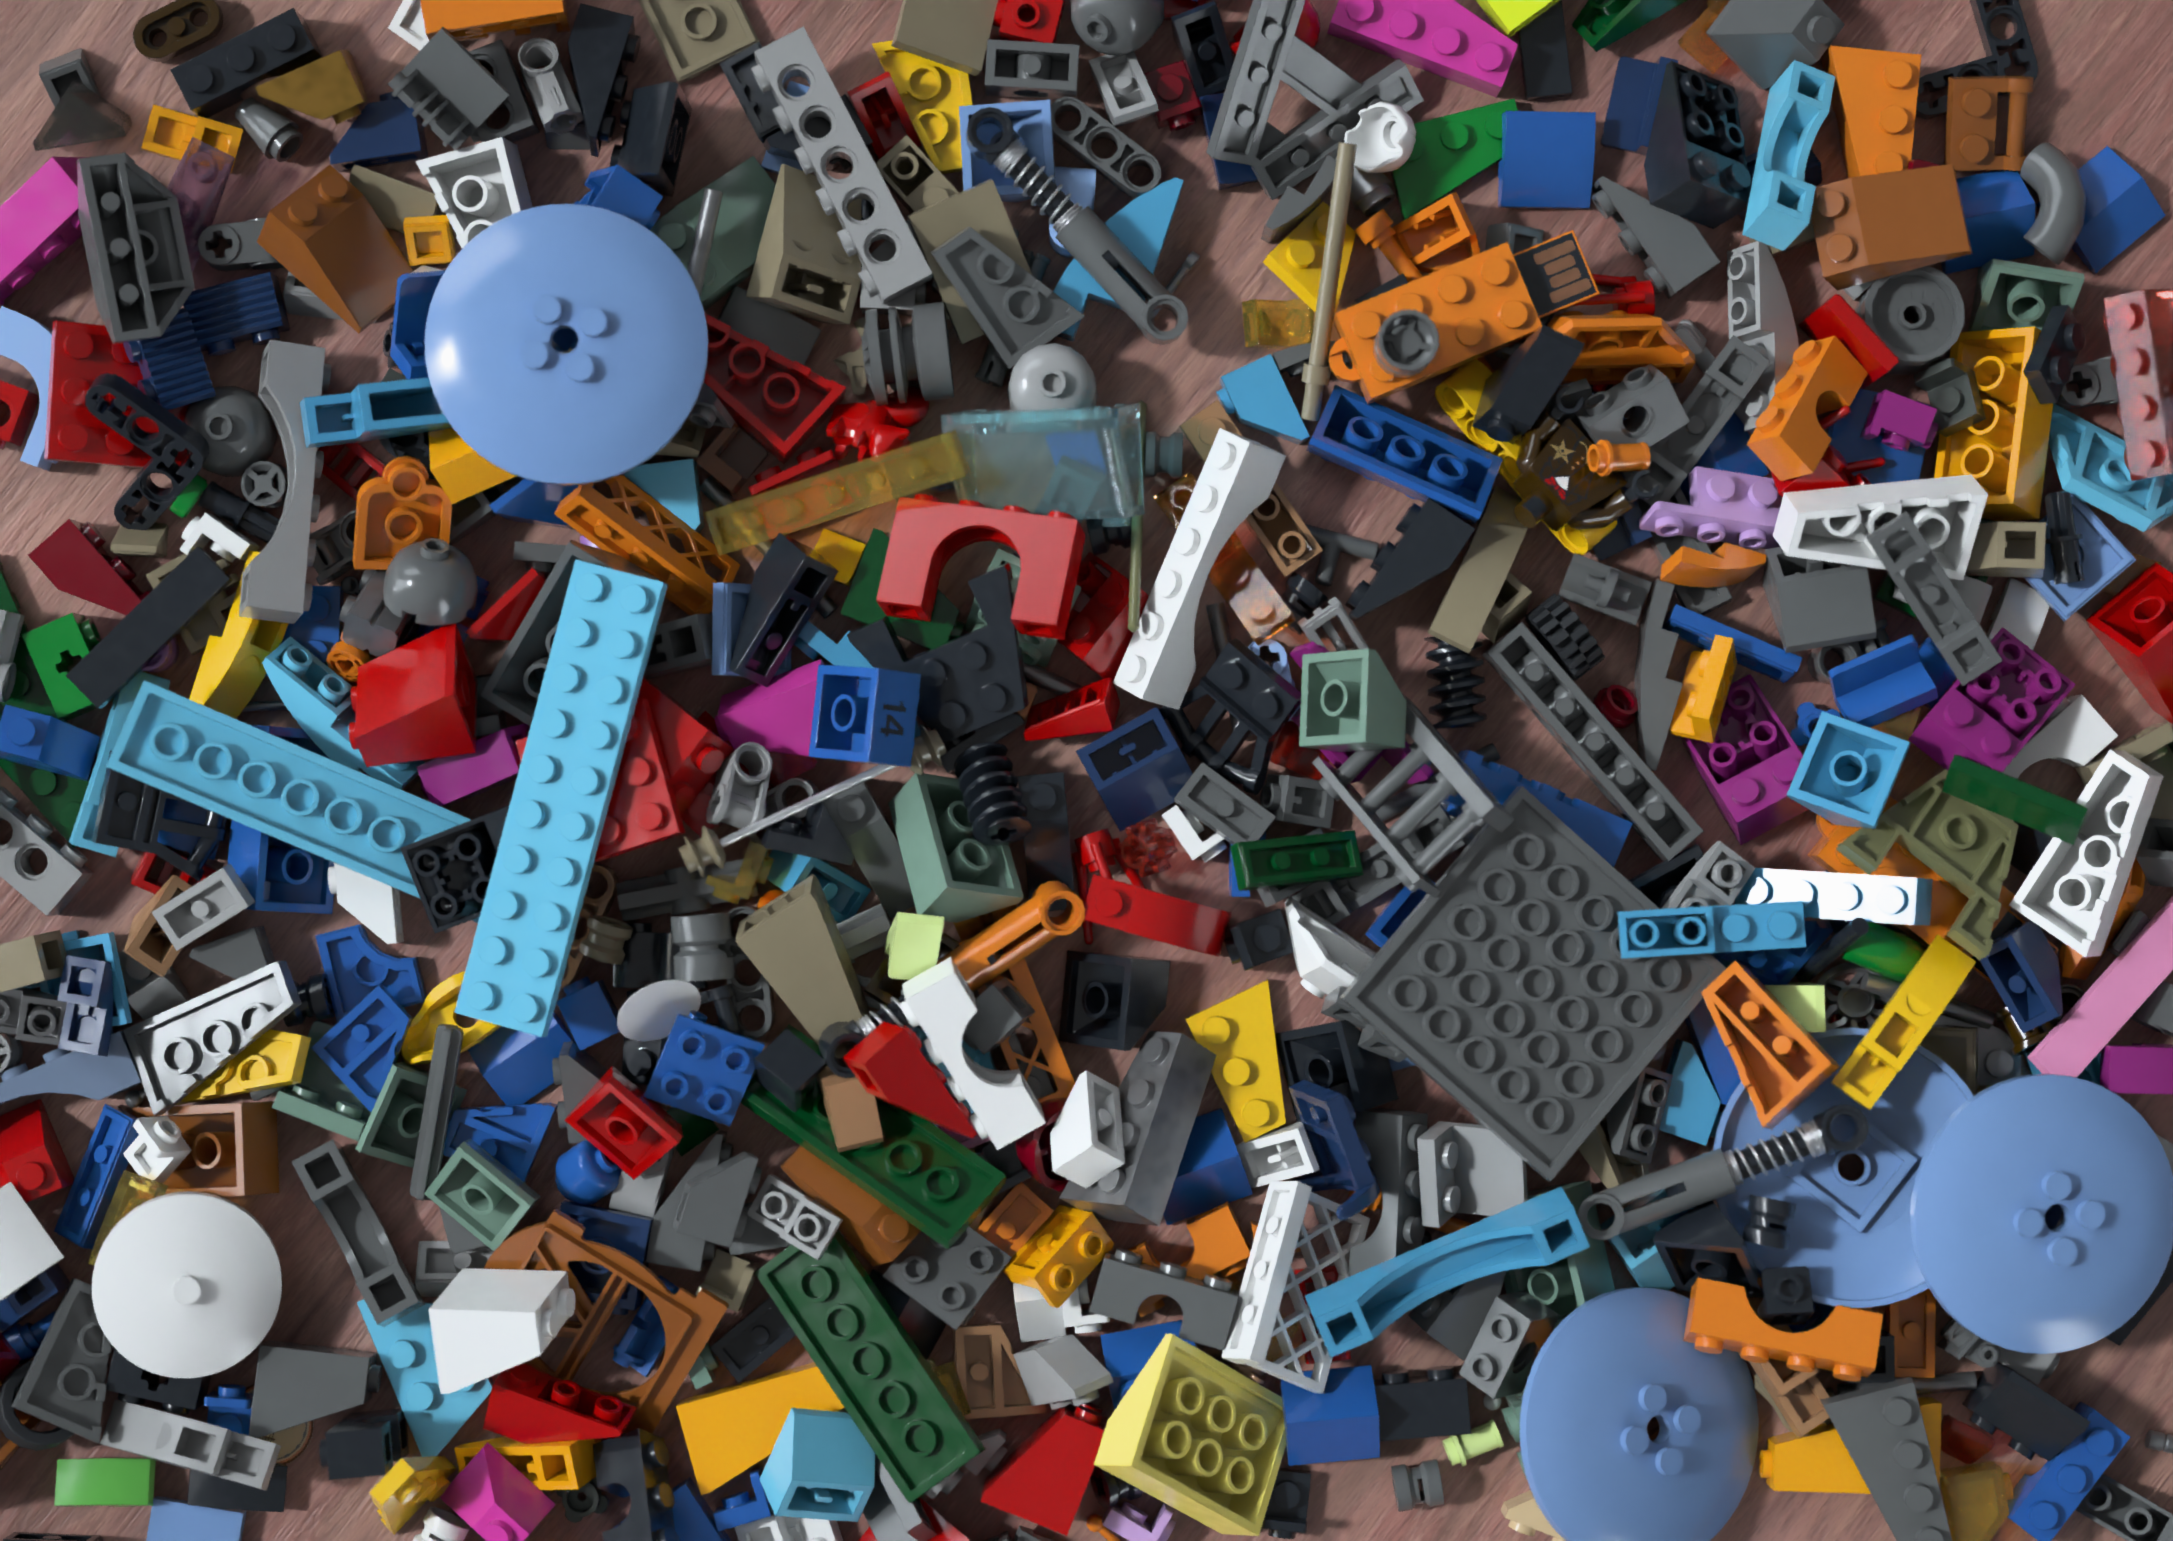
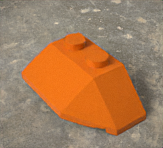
M1622 310L1610 311L1603 315H1584L1580 311H1569L1556 315L1546 325L1584 343L1581 354L1560 385L1585 378L1591 385L1618 384L1633 369L1646 367L1650 363L1668 377L1670 383H1683L1696 363L1695 354L1661 317L1647 314H1627V312Z

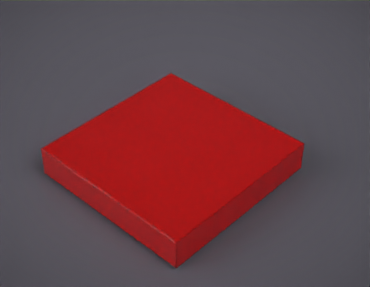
M1836 293L1799 324L1803 331L1814 341L1831 336H1836L1868 372L1860 389L1869 386L1899 362V358L1840 294Z

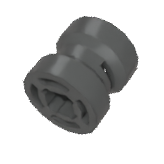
M1436 1459L1422 1461L1418 1467L1412 1468L1405 1464L1391 1466L1395 1499L1399 1512L1413 1510L1416 1504L1426 1503L1430 1507L1444 1505L1441 1476ZM1417 1479H1420L1422 1491H1419Z

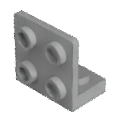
M1438 1121L1417 1138L1422 1226L1440 1228L1456 1213L1493 1216L1528 1201L1526 1162L1484 1125Z

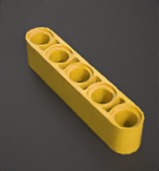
M1474 360L1460 366L1437 385L1435 397L1445 413L1477 448L1503 459L1498 472L1514 489L1513 482L1521 473L1516 465L1521 437L1514 444L1501 442L1490 438L1486 432L1472 426L1486 379L1492 374L1483 363ZM1616 519L1604 528L1575 530L1567 525L1559 531H1554L1541 520L1570 552L1579 555L1588 553L1617 525Z

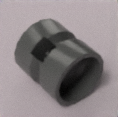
M1401 310L1393 313L1383 322L1374 339L1373 353L1377 364L1386 373L1396 378H1409L1420 374L1436 354L1439 347V334L1434 322L1427 315L1419 311Z
M731 913L670 917L672 943L680 947V952L673 956L675 980L691 982L735 978L733 952L725 947V943L732 939Z

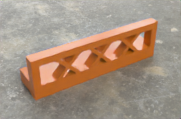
M622 474L603 480L610 486L614 498L607 499L592 488L594 483L578 485L574 491L560 501L554 513L557 517L601 550L620 555L658 578L660 582L667 583L665 597L690 616L712 612L713 583H732L740 567L738 562L688 526ZM631 506H637L646 513L650 526H643L634 519ZM668 533H673L682 540L686 553H679L670 546L667 537ZM703 560H709L723 571L718 582L706 573Z
M964 940V941L958 943L959 946H960L961 944H963L964 942H966L967 940ZM1022 959L1007 969L1011 980H1008L1036 1011L1027 1019L1028 1022H1024L1022 1026L1032 1030L1037 1043L1030 1058L1012 1051L1009 1044L1010 1036L1000 1044V1047L1010 1070H1020L1016 1058L1028 1063L1023 1074L1026 1081L1033 1066L1049 1072L1056 1092L1039 1098L1038 1101L1040 1103L1049 1099L1067 1098L1075 1085V1081L1025 959ZM1000 974L992 980V983L1005 977H1002ZM986 985L977 989L979 995L987 989ZM1039 1051L1046 1065L1035 1061Z

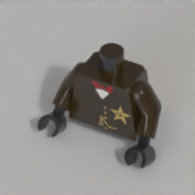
M1570 386L1560 387L1555 392L1554 406L1551 410L1544 409L1533 426L1521 437L1516 465L1521 473L1515 479L1513 485L1523 500L1515 506L1514 514L1518 521L1528 528L1535 527L1541 520L1554 531H1559L1567 525L1575 530L1604 528L1634 508L1633 502L1637 499L1649 500L1654 498L1660 488V485H1658L1648 493L1641 492L1638 489V480L1647 476L1651 472L1650 470L1639 471L1632 480V487L1626 491L1622 488L1628 482L1618 471L1611 472L1608 476H1599L1597 472L1590 471L1587 453L1592 443L1570 418L1563 423L1560 420L1565 413H1575L1583 405L1584 398L1581 396L1572 408L1567 409L1563 407L1560 401L1561 396Z

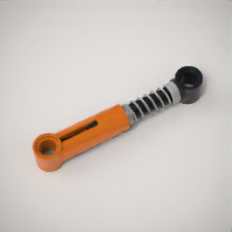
M1048 881L1043 883L1034 891L1029 900L937 960V964L951 957L971 991L974 992L1055 937L1075 932L1085 918L1083 902L1062 882ZM1058 899H1066L1067 907L1060 916L1049 917L1048 909L1050 905ZM901 990L902 996L897 999L891 997V1003L887 1006L880 1004L881 1010L878 1012L870 1011V1017L865 1014V1017L862 1016V1019L859 1018V1021L856 1020V1022L854 1020L850 1022H836L829 1025L822 1032L819 1039V1050L829 1069L835 1075L843 1078L856 1077L843 1058L835 1057V1050L841 1043L852 1041L857 1045L882 1022L900 1027L909 1024L900 1006V1003L905 1001L903 990Z

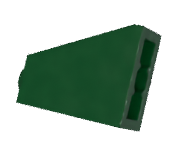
M873 528L840 612L843 616L865 625L886 616L876 601L890 540L881 530ZM937 589L930 622L888 616L897 637L929 650L960 637L965 627V623L958 621L961 612L939 589Z

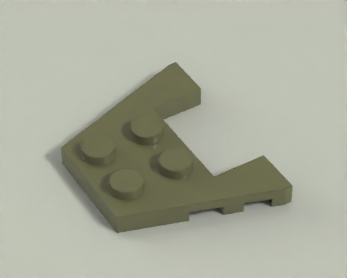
M1945 769L1882 813L1875 829L1862 827L1842 841L1836 850L1869 875L1879 867L1896 841L1969 898L1946 935L1978 960H1981L1988 956L1992 949L1993 940L1990 939L1994 921L1998 920L2001 908V903L1998 902L2003 880L2007 879L2019 825L2011 819L1942 792L1948 772Z

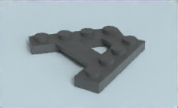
M1253 0L1206 153L1212 159L1250 165L1265 194L1271 200L1283 194L1288 186L1294 187L1318 171L1327 155L1334 159L1337 157L1339 142H1345L1346 131L1356 127L1360 120L1359 110L1368 108L1380 101H1386L1400 105L1407 112L1424 101L1406 64L1400 59H1397L1360 84L1295 36L1305 0ZM1280 80L1322 109L1285 134L1267 122Z

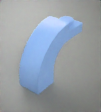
M1 306L0 355L20 363L30 372L38 387L40 398L38 415L20 461L49 471L52 463H58V461L44 460L52 330L21 313Z

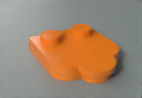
M410 456L395 458L386 465L382 477L368 480L359 489L353 547L354 569L387 570L399 550L429 538L441 539L449 544L452 503L438 481L429 479L428 471L420 460Z

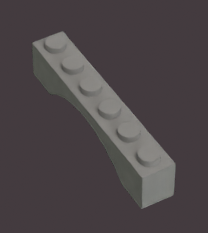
M270 339L262 352L258 397L272 416L282 440L287 463V492L283 513L273 537L242 573L239 617L294 624L303 614V611H309L311 606L313 589L312 584L306 583L307 566H313L316 555V540L309 539L310 524L311 522L316 523L319 515L320 496L313 495L314 478L319 479L322 474L324 453L323 451H317V447L306 448L300 402L304 397L321 396L322 391L328 390L331 378V364L324 363L325 348Z

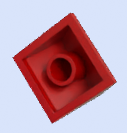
M611 1066L569 1113L565 1121L635 1180L679 1143L683 1137L682 1125L653 1100L644 1097L645 1093L614 1066Z

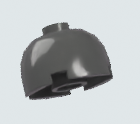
M1071 0V21L1076 33L1087 46L1103 54L1123 55L1133 53L1152 39L1164 20L1163 0Z
M237 386L214 387L216 396L191 403L187 408L183 422L200 433L209 445V454L202 466L204 470L223 477H242L245 470L251 464L269 459L277 441V428L272 416L257 394Z
M429 538L413 543L399 550L387 568L383 587L384 604L393 614L401 618L402 610L415 614V623L444 626L461 622L466 619L467 610L471 608L474 611L476 607L478 589L475 569L470 559L462 551L444 540Z

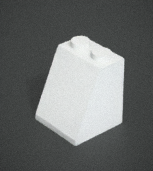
M462 1268L429 1308L440 1394L453 1393L540 1356L575 1310V1293L573 1289H569L567 1271Z

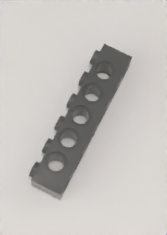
M1522 622L1515 625L1482 654L1623 818L1633 823L1631 827L1661 861H1670L1704 831Z

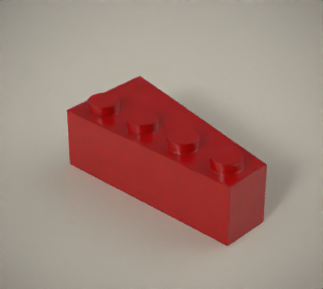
M705 313L709 348L704 383L718 397L734 421L780 462L785 464L834 411L836 405H839L845 399L846 387L833 380H827L812 372L809 367L797 361L789 360L772 351L769 346L731 329V326Z

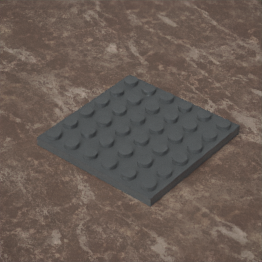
M1517 786L1502 804L1515 820L1502 833L1488 823L1484 825L1436 882L1435 885L1441 892L1435 898L1426 894L1340 996V999L1544 1179L1552 1181L1703 998L1701 992L1727 968L1710 953L1621 959L1617 912L1660 908L1523 786Z

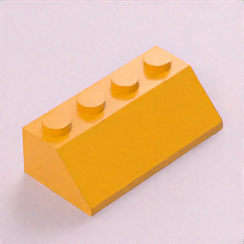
M2035 326L1961 332L1957 342L1950 348L1949 358L1958 360L1974 371L1986 419L1948 437L1939 434L1934 478L1972 475L1988 494L1981 517L1983 519L1994 521L2039 519L2053 403L2040 404L2023 373L2041 332Z

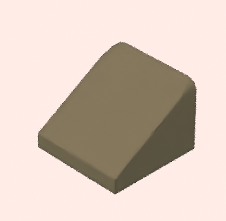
M155 522L145 531L126 529L120 525L111 542L110 551L121 556L164 558V556H167L168 525Z

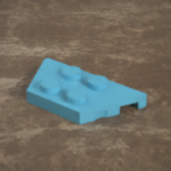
M2053 403L2049 446L2063 490L2074 495L2080 501L2087 502L2114 516L2118 521L2129 524L2142 532L2149 530L2173 514V466Z
M359 1300L357 1305L422 1457L438 1456L470 1416L489 1396L494 1383L492 1377L490 1376L450 1394H440L429 1308L433 1303H425L420 1308L383 1327L377 1325L365 1300Z

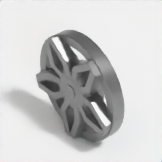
M1852 962L1837 965L1825 972L1816 984L1824 985L1825 998L1830 1004H1834L1825 1011L1826 1030L1844 1028L1848 1021L1851 1022L1850 1028H1859L1857 1023L1864 1021L1868 1029H1870L1875 1022L1872 1017L1878 1018L1883 1009L1878 1010L1874 1008V1004L1886 1005L1890 998L1861 990L1859 983L1866 972L1881 977L1884 976ZM1856 973L1851 979L1850 985L1834 979L1843 974ZM1827 987L1840 991L1838 996H1834ZM1839 1013L1842 1017L1841 1020L1833 1023L1828 1022L1835 1014Z

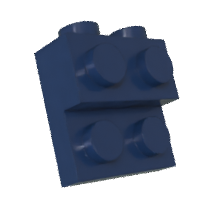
M567 1200L561 1202L560 1211L585 1227L584 1239L616 1248L632 1256L648 1268L649 1263L646 1262L653 1218L592 1205H581ZM569 1261L570 1269L591 1302L596 1303L613 1272L596 1263ZM629 1283L611 1314L627 1315L629 1310H636L641 1305L643 1291Z

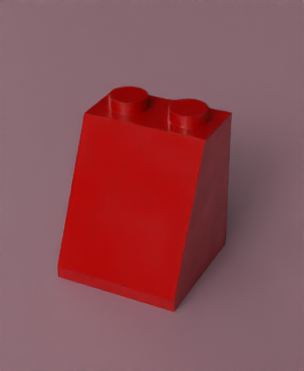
M2155 562L2086 619V622L2152 710L2173 724V573Z
M456 623L444 625L358 667L357 686H352L350 691L351 704L356 714L355 722L349 723V739L353 750L359 749L366 767L476 753L478 681Z
M643 677L637 700L643 698L649 701L681 816L734 748L673 697Z
M1090 1402L1078 1406L1069 1404L1058 1408L986 1478L982 1489L981 1502L1067 1536L1095 1467V1459L1108 1422V1418L1101 1415L1103 1409Z

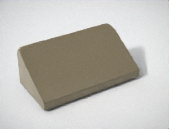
M353 165L349 182L366 197L384 227L404 234V218L439 215L441 208L434 197V193L359 165Z

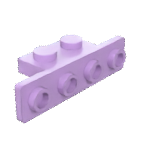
M1696 466L1688 474L1690 506L1657 501L1639 519V529L1653 531L1663 537L1679 535L1697 538L1703 543L1726 542L1738 544L1746 549H1770L1780 547L1773 537V532L1781 506V496L1778 494L1773 478Z

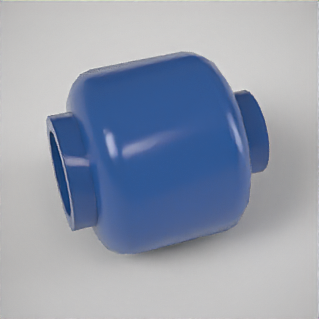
M584 1140L558 1158L555 1165V1181L558 1190L566 1199L581 1205H592L617 1188L622 1169L588 1140Z

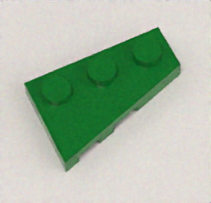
M1515 98L1414 124L1416 141L1410 157L1400 168L1390 171L1403 221L1502 160V114L1505 111H1518Z

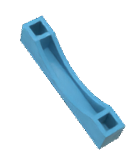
M1561 1186L1305 1295V1298L1330 1357H1334L1375 1339L1385 1328L1406 1312L1455 1286L1501 1271L1533 1266H1547L1590 1246L1575 1209Z

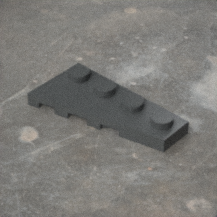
M1907 1377L1821 1399L1822 1405L1896 1541H1952L1913 1380Z

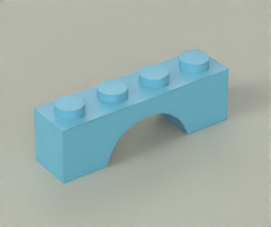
M1794 60L1770 88L1742 235L1784 251L1809 224L1816 186L1805 182V168L1815 137L1830 110L1835 82L1834 75Z

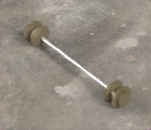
M921 724L920 736L914 738L912 761L909 769L921 776L924 773L925 763L933 761L941 767L942 761L940 756L947 754L936 729L928 731ZM879 764L721 839H718L713 830L702 826L701 838L692 841L686 835H683L686 845L679 847L678 850L689 873L698 870L703 878L705 877V866L711 863L716 864L721 869L724 868L726 859L724 847L897 766Z

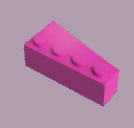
M1339 0L1327 34L1393 59H1400L1406 64L1497 97L1502 89L1518 47L1517 43L1455 0Z
M51 157L0 206V309L4 305V299L15 290L28 284L37 272L82 236L78 216L77 160L78 158L85 157Z

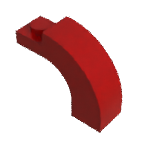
M1093 874L1084 906V920L1213 956H1220L1224 943L1223 939H1225L1232 912Z

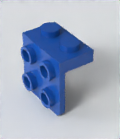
M446 270L406 273L397 280L390 356L407 380L429 377L425 360L426 321L435 290Z

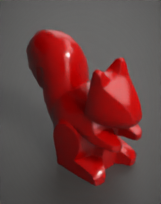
M912 386L908 387L906 403L899 404L897 391L888 394V405L876 406L875 399L863 403L856 402L836 405L826 429L827 436L833 437L835 443L834 455L836 460L844 459L852 448L859 449L857 457L859 462H865L870 457L876 461H885L914 451L915 446L906 438L910 434V431L906 428L918 424L926 417L929 410V400L924 401L920 388Z

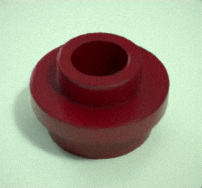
M1611 685L1609 688L1601 689L1595 695L1593 701L1595 707L1613 727L1623 729L1629 727L1634 722L1638 703L1630 690L1621 685Z

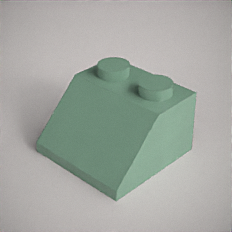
M1368 648L1302 655L1299 747L1335 752L1405 748L1406 700L1375 649Z

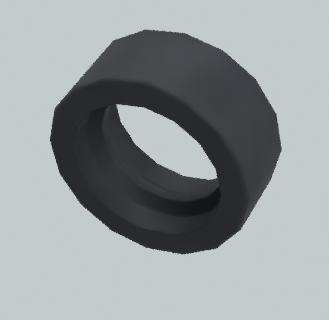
M28 1361L14 1370L0 1387V1429L6 1438L21 1448L36 1451L55 1448L73 1436L74 1433L58 1426L53 1430L44 1432L30 1430L20 1422L16 1416L15 1408L11 1407L16 1393L20 1389L33 1362Z

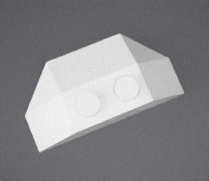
M1289 896L1284 904L1296 967L1300 977L1303 978L1300 982L1301 985L1322 999L1326 994H1330L1340 986L1348 988L1377 953Z

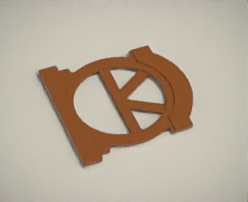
M554 1209L547 1221L527 1226L504 1240L490 1256L484 1269L542 1270L546 1268L548 1271H567L569 1289H573L575 1293L574 1313L580 1321L567 1320L556 1337L575 1339L556 1371L551 1369L539 1356L521 1364L532 1366L537 1371L553 1377L572 1381L628 1284L631 1283L647 1295L661 1318L666 1343L663 1361L657 1372L649 1380L635 1388L614 1392L589 1390L605 1396L616 1397L621 1402L637 1407L636 1414L623 1433L637 1428L653 1433L729 1307V1303L705 1288H702L697 1296L683 1288H680L676 1294L671 1293L665 1284L644 1264L616 1248L584 1239L585 1227L560 1210ZM569 1261L596 1263L613 1272L594 1305L570 1269Z

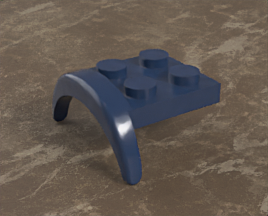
M1302 1080L1288 1088L1320 1169L1291 1181H1299L1312 1187L1311 1192L1332 1189L1355 1191L1336 1210V1216L1339 1220H1347L1368 1207L1380 1193L1375 1173L1372 1167L1368 1165V1162L1371 1161V1154L1366 1143L1356 1133L1352 1122L1355 1120L1356 1115L1348 1098L1330 1089Z

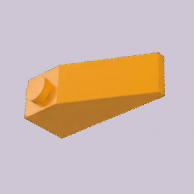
M504 1436L461 1444L454 1448L459 1472L467 1466L488 1442L539 1490H579L596 1477L593 1444L601 1442V1438L524 1444Z

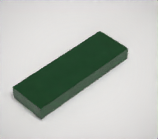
M1959 755L1954 756L1942 788V792L2074 845L2088 810L2085 806Z
M1355 830L1238 842L1230 846L1239 891L1354 879L1364 875Z

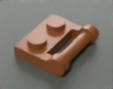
M1949 77L1944 165L1953 164L1955 171H2021L2023 162L2028 156L2025 154L2028 93L2033 92L2034 77ZM1998 92H2010L2006 154H1995Z

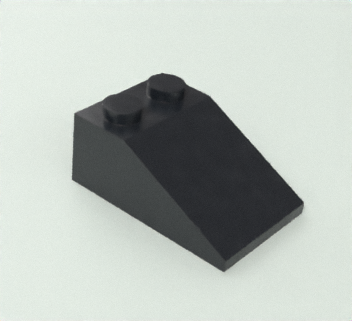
M669 81L634 89L632 101L625 100L621 110L620 127L625 128L622 145L615 144L610 161V167L620 165L659 194L673 197L692 112V107L679 83Z

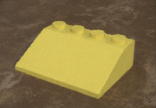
M1166 1334L1109 1418L1094 1465L1221 1534L1259 1536L1286 1447L1282 1397L1173 1334Z

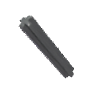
M440 1024L436 1029L409 1191L411 1196L422 1201L431 1200L424 1193L440 1173L464 1035L463 1029L457 1025Z

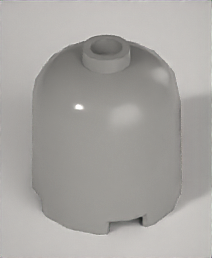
M1057 343L1037 345L1024 353L1012 369L1007 390L1010 410L1019 425L1031 433L1044 436L1045 438L1087 423L1094 413L1098 399L1096 377L1086 358L1072 347Z

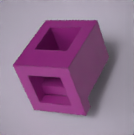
M1884 390L1874 396L1859 438L1868 441L1880 435L1883 436L1882 444L1900 451H1908L1909 447L1915 448L1918 446L1929 449L1938 429V423L1933 422L1937 409Z

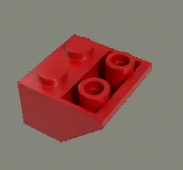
M1089 552L1080 563L1076 585L1082 588L1070 612L1065 639H1058L1057 643L1103 679L1112 678L1114 681L1133 636V633L1128 629L1129 579ZM1142 589L1140 593L1139 619L1149 598V595Z

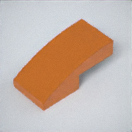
M1726 542L1712 554L1682 546L1661 565L1660 581L1702 588L1734 585L1745 581L1766 563V554Z

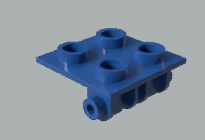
M691 1010L688 1016L678 1013L644 1097L731 1126L755 1070L754 1058L763 1051L765 1043L706 1023L707 1016L701 1012Z

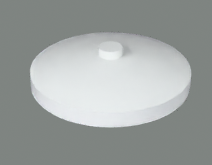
M192 1191L175 1192L150 1199L126 1214L113 1227L100 1248L92 1278V1300L95 1314L109 1342L122 1356L136 1366L151 1373L171 1378H198L212 1375L237 1364L247 1357L269 1332L279 1309L282 1291L279 1257L269 1234L261 1223L246 1209L226 1198Z

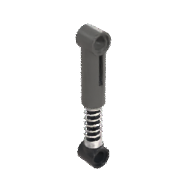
M993 107L982 108L975 112L968 122L966 141L970 151L978 158L986 160L990 165H996V168L1001 170V173H1005V178H1012L1015 181L1014 187H1021L1023 189V197L1029 196L1032 199V206H1039L1040 215L1046 214L1049 217L1048 224H1054L1053 228H1055V231H1058L1055 238L1140 327L1146 339L1159 345L1170 344L1177 340L1188 322V312L1184 303L1173 296L1089 206L1082 208V206H1079L1080 203L1074 204L1070 200L1071 194L1065 195L1061 191L1062 185L1057 186L1052 181L1054 175L1048 177L1044 172L1045 166L1039 167L1035 163L1036 157H1029L1026 153L1027 148L1020 142V136L1013 129L1012 122L1006 113ZM986 123L995 124L1002 132L1001 140L992 145L984 144L976 134L979 126ZM1117 268L1148 300L1147 303L1115 271ZM1159 308L1170 310L1176 319L1175 328L1165 332L1155 328L1151 319L1152 312Z
M1846 1104L1832 1106L1823 1113L1813 1116L1812 1121L1805 1122L1804 1124L1801 1123L1800 1127L1795 1125L1794 1131L1788 1133L1783 1130L1782 1135L1778 1137L1771 1134L1770 1140L1765 1142L1759 1138L1758 1144L1752 1146L1747 1143L1746 1149L1740 1150L1735 1147L1734 1153L1730 1149L1723 1153L1718 1148L1591 1194L1579 1205L1578 1219L1584 1233L1589 1237L1597 1240L1611 1239L1622 1233L1737 1192L1736 1186L1743 1184L1744 1179L1751 1177L1755 1180L1756 1175L1763 1172L1767 1176L1768 1170L1775 1168L1779 1171L1780 1166L1788 1164L1791 1167L1792 1161L1799 1159L1801 1162H1804V1157L1809 1155L1815 1158L1816 1156L1823 1155V1153H1827L1829 1156L1840 1151L1854 1150L1861 1146L1867 1138L1869 1129L1867 1119L1854 1106ZM1841 1114L1849 1116L1855 1124L1854 1135L1851 1139L1844 1142L1835 1139L1830 1130L1832 1120ZM1663 1189L1666 1190L1667 1197L1624 1212L1622 1204ZM1597 1203L1608 1204L1614 1212L1613 1223L1610 1227L1603 1230L1594 1229L1590 1226L1587 1218L1589 1209Z

